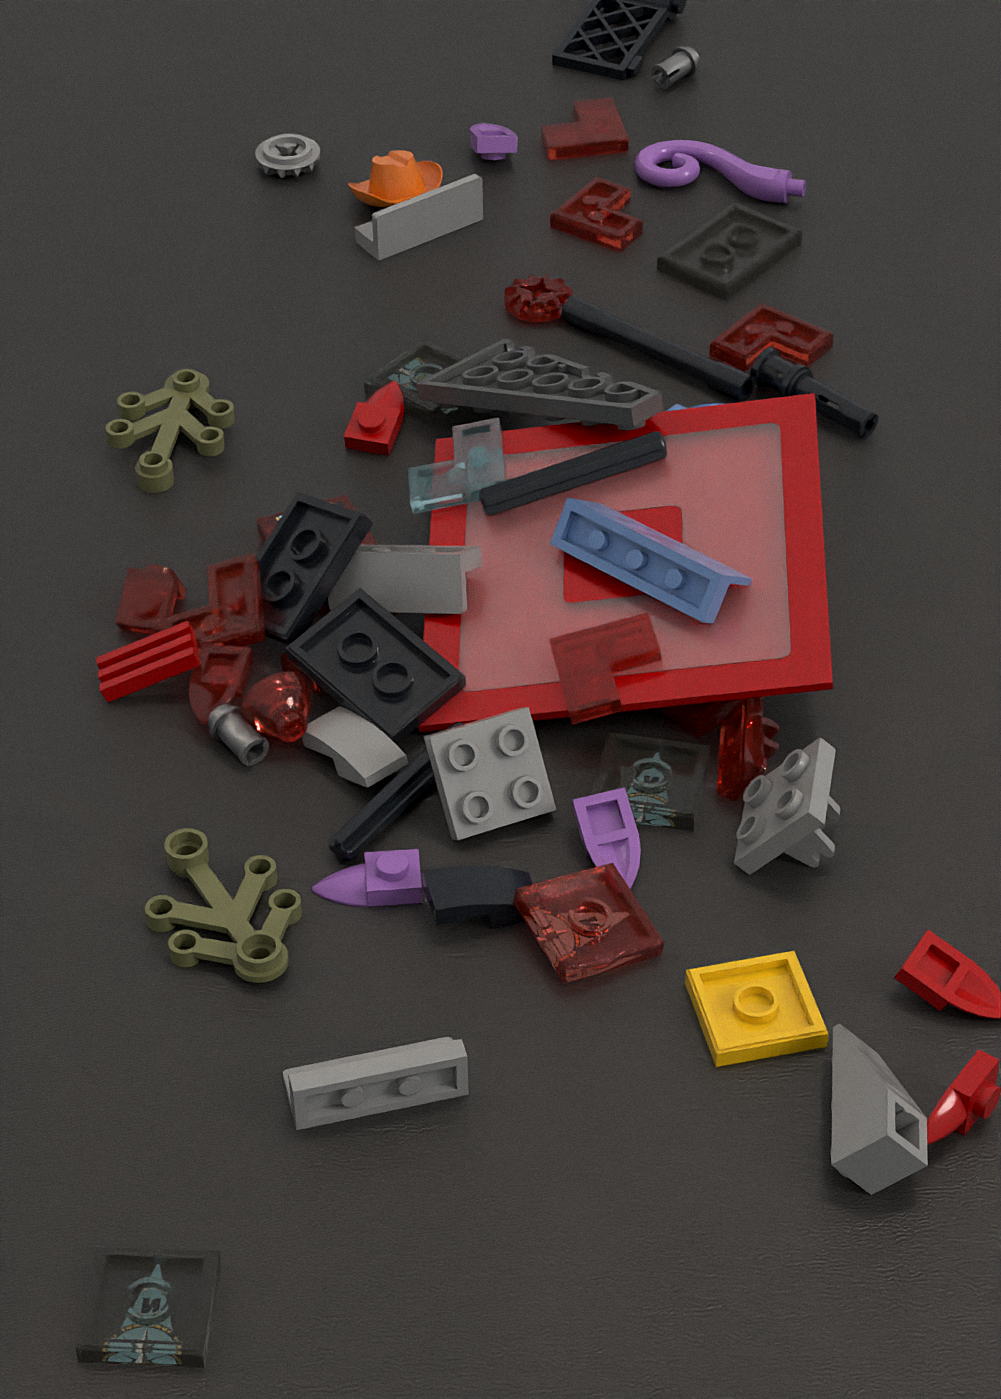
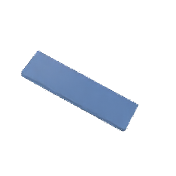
M567 498L550 544L703 623L714 624L730 583L750 586L752 581L751 577L612 508L596 502Z

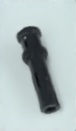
M773 347L764 349L758 355L751 368L750 375L754 376L755 385L761 387L766 385L779 392L780 397L815 393L816 412L863 438L869 437L877 426L879 420L877 414L814 379L809 367L804 364H792L783 359L779 350ZM828 402H833L834 404L838 405L839 408L835 409L834 407L828 405Z

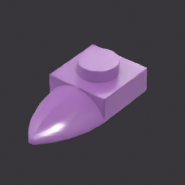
M479 123L470 127V147L476 153H481V158L501 160L506 158V153H517L518 136L510 129L489 123Z
M625 787L573 799L572 809L586 856L590 855L601 874L613 885L624 892L630 891L639 870L641 847L639 833Z
M419 849L364 852V864L339 870L312 886V893L319 897L349 906L370 907L423 903Z

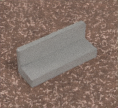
M473 174L373 213L372 221L355 227V242L379 261L483 220L482 178L477 174Z
M360 544L328 596L329 608L333 610L361 588L389 612L461 614L467 610L465 572L482 566L481 546Z
M451 1037L417 1042L283 1071V1081L296 1130L469 1095L467 1053L462 1039L453 1040Z

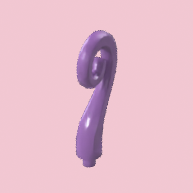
M671 140L658 142L642 149L635 158L634 167L638 177L649 184L659 187H678L691 183L700 173L698 163L700 162L713 167L746 195L759 200L787 203L789 196L804 197L806 191V180L792 179L790 170L753 165L723 148L699 141ZM672 160L674 169H665L657 165L661 162Z

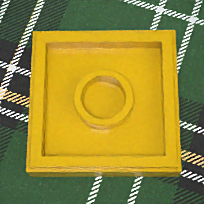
M795 951L685 970V985L716 1067L827 1047L828 1031Z

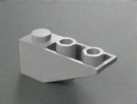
M840 1023L833 1027L831 1165L841 1175L851 1179L872 1195L928 1166L927 1118L880 1055Z

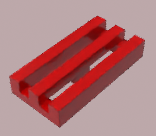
M188 620L96 657V664L100 669L97 671L98 678L101 681L99 688L107 703L200 666L195 631Z

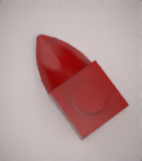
M395 380L375 391L365 403L357 402L343 436L346 448L390 456L405 413L404 396Z
M927 929L894 979L939 1011H942L949 1004L972 1015L1001 1019V991L990 976L970 958Z
M979 1049L947 1088L927 1120V1145L942 1140L954 1131L965 1136L979 1117L987 1119L991 1115L1001 1095V1087L996 1085L999 1059Z

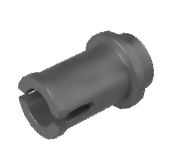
M689 46L677 47L671 57L652 67L651 75L663 72L653 78V82L659 88L666 89L683 76L689 77L694 75L700 65V57L697 51Z
M223 704L217 707L208 718L211 737L217 742H224L244 765L253 766L262 761L269 751V743L246 721L247 716L244 710L239 706H231L230 704Z

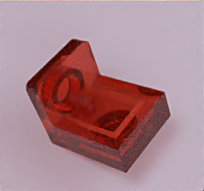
M149 564L146 565L145 569L128 567L115 620L116 625L123 630L155 634L168 629L176 598L184 599L186 588L175 572L165 566Z

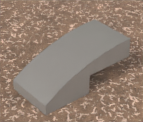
M341 706L299 728L304 747L332 757L338 776L367 788L409 764L406 754L386 734L360 715Z

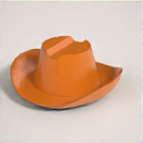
M395 150L390 151L387 156L379 157L376 155L373 157L370 179L359 183H348V186L353 195L361 202L370 206L388 208L439 188L443 171L436 162H416L411 152Z

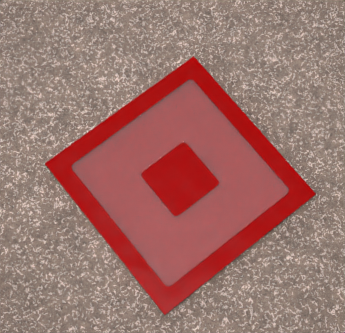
M815 393L663 411L645 420L646 424L643 427L634 430H619L615 424L602 423L594 426H584L580 422L436 439L429 545L481 546L482 566L465 572L467 610L461 614L425 613L423 641L465 675L466 687L418 726L420 733L446 730L456 722L467 724L521 707H529L532 721L834 689ZM653 431H659L665 440L667 457L665 459L493 516H487L482 508L479 498V490L481 488ZM567 498L596 502L612 508L751 577L752 581L750 586L730 583L714 624L703 623L551 545L550 541Z

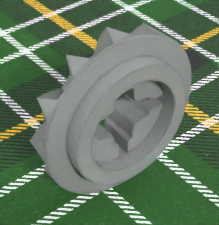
M276 135L263 141L256 148L257 167L264 169L267 175L279 174L281 178H284L286 175L298 177L299 173H310L314 166L320 164V147L314 140L302 135Z

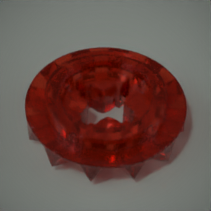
M529 274L526 280L514 279L513 285L505 288L504 306L511 315L521 320L548 322L561 318L563 304L570 296H573L572 287L564 284L562 278L550 279L548 274L542 277H535Z

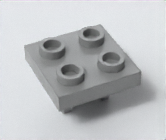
M521 707L424 736L452 840H461L556 810L529 707Z
M821 737L803 750H794L779 767L766 776H757L747 786L743 795L745 804L742 820L736 833L738 842L734 864L747 874L751 875L783 852L810 867L819 866L820 855L817 852H820L825 857L834 856L835 845L822 832V829L825 827L826 815L833 820H837L840 816L841 808L829 796L836 749Z

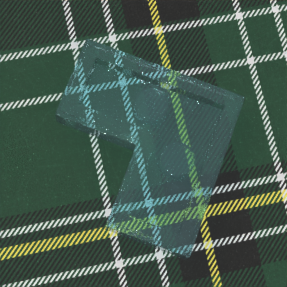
M499 418L452 427L455 459L408 468L409 498L413 514L480 501L479 490L481 488L507 480L503 433Z

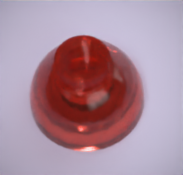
M292 672L271 674L259 680L247 692L242 701L241 715L260 735L280 738L284 742H292L303 736L307 730L308 725L306 721L311 710V695L306 681L300 675Z

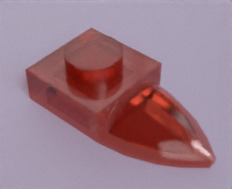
M202 644L199 652L200 666L194 668L189 685L190 705L200 723L205 724L208 722L210 714L217 707L229 704L233 698H243L254 663L251 647Z

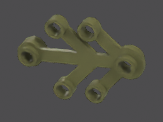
M181 369L166 379L164 388L145 396L138 392H126L117 398L118 414L121 419L112 420L105 427L109 446L119 449L126 448L132 445L135 440L159 431L151 451L143 453L135 466L137 485L141 490L149 493H159L168 490L174 484L173 464L169 458L180 430L197 445V451L201 455L216 456L224 451V434L221 429L227 428L235 422L234 405L229 400H215L208 394L210 384L209 379L204 374L193 369ZM169 404L167 409L141 419L146 412ZM198 408L207 416L210 427H204L188 410Z
M183 828L169 834L164 842L167 866L179 877L189 878L209 908L177 902L174 898L167 895L154 896L144 906L148 928L155 932H167L180 924L227 933L234 942L201 938L193 930H180L172 934L168 940L171 962L178 967L185 968L198 964L202 959L233 965L235 973L240 978L254 983L272 981L281 976L289 963L288 950L281 940L288 925L295 924L302 917L300 894L292 889L276 890L269 896V915L261 930L255 931L249 923L262 892L270 890L277 883L275 860L266 855H256L249 858L244 864V878L233 900L208 865L209 848L206 835L193 828ZM282 906H291L289 908H280ZM166 912V914L157 915L158 913ZM183 947H191L187 950H180Z

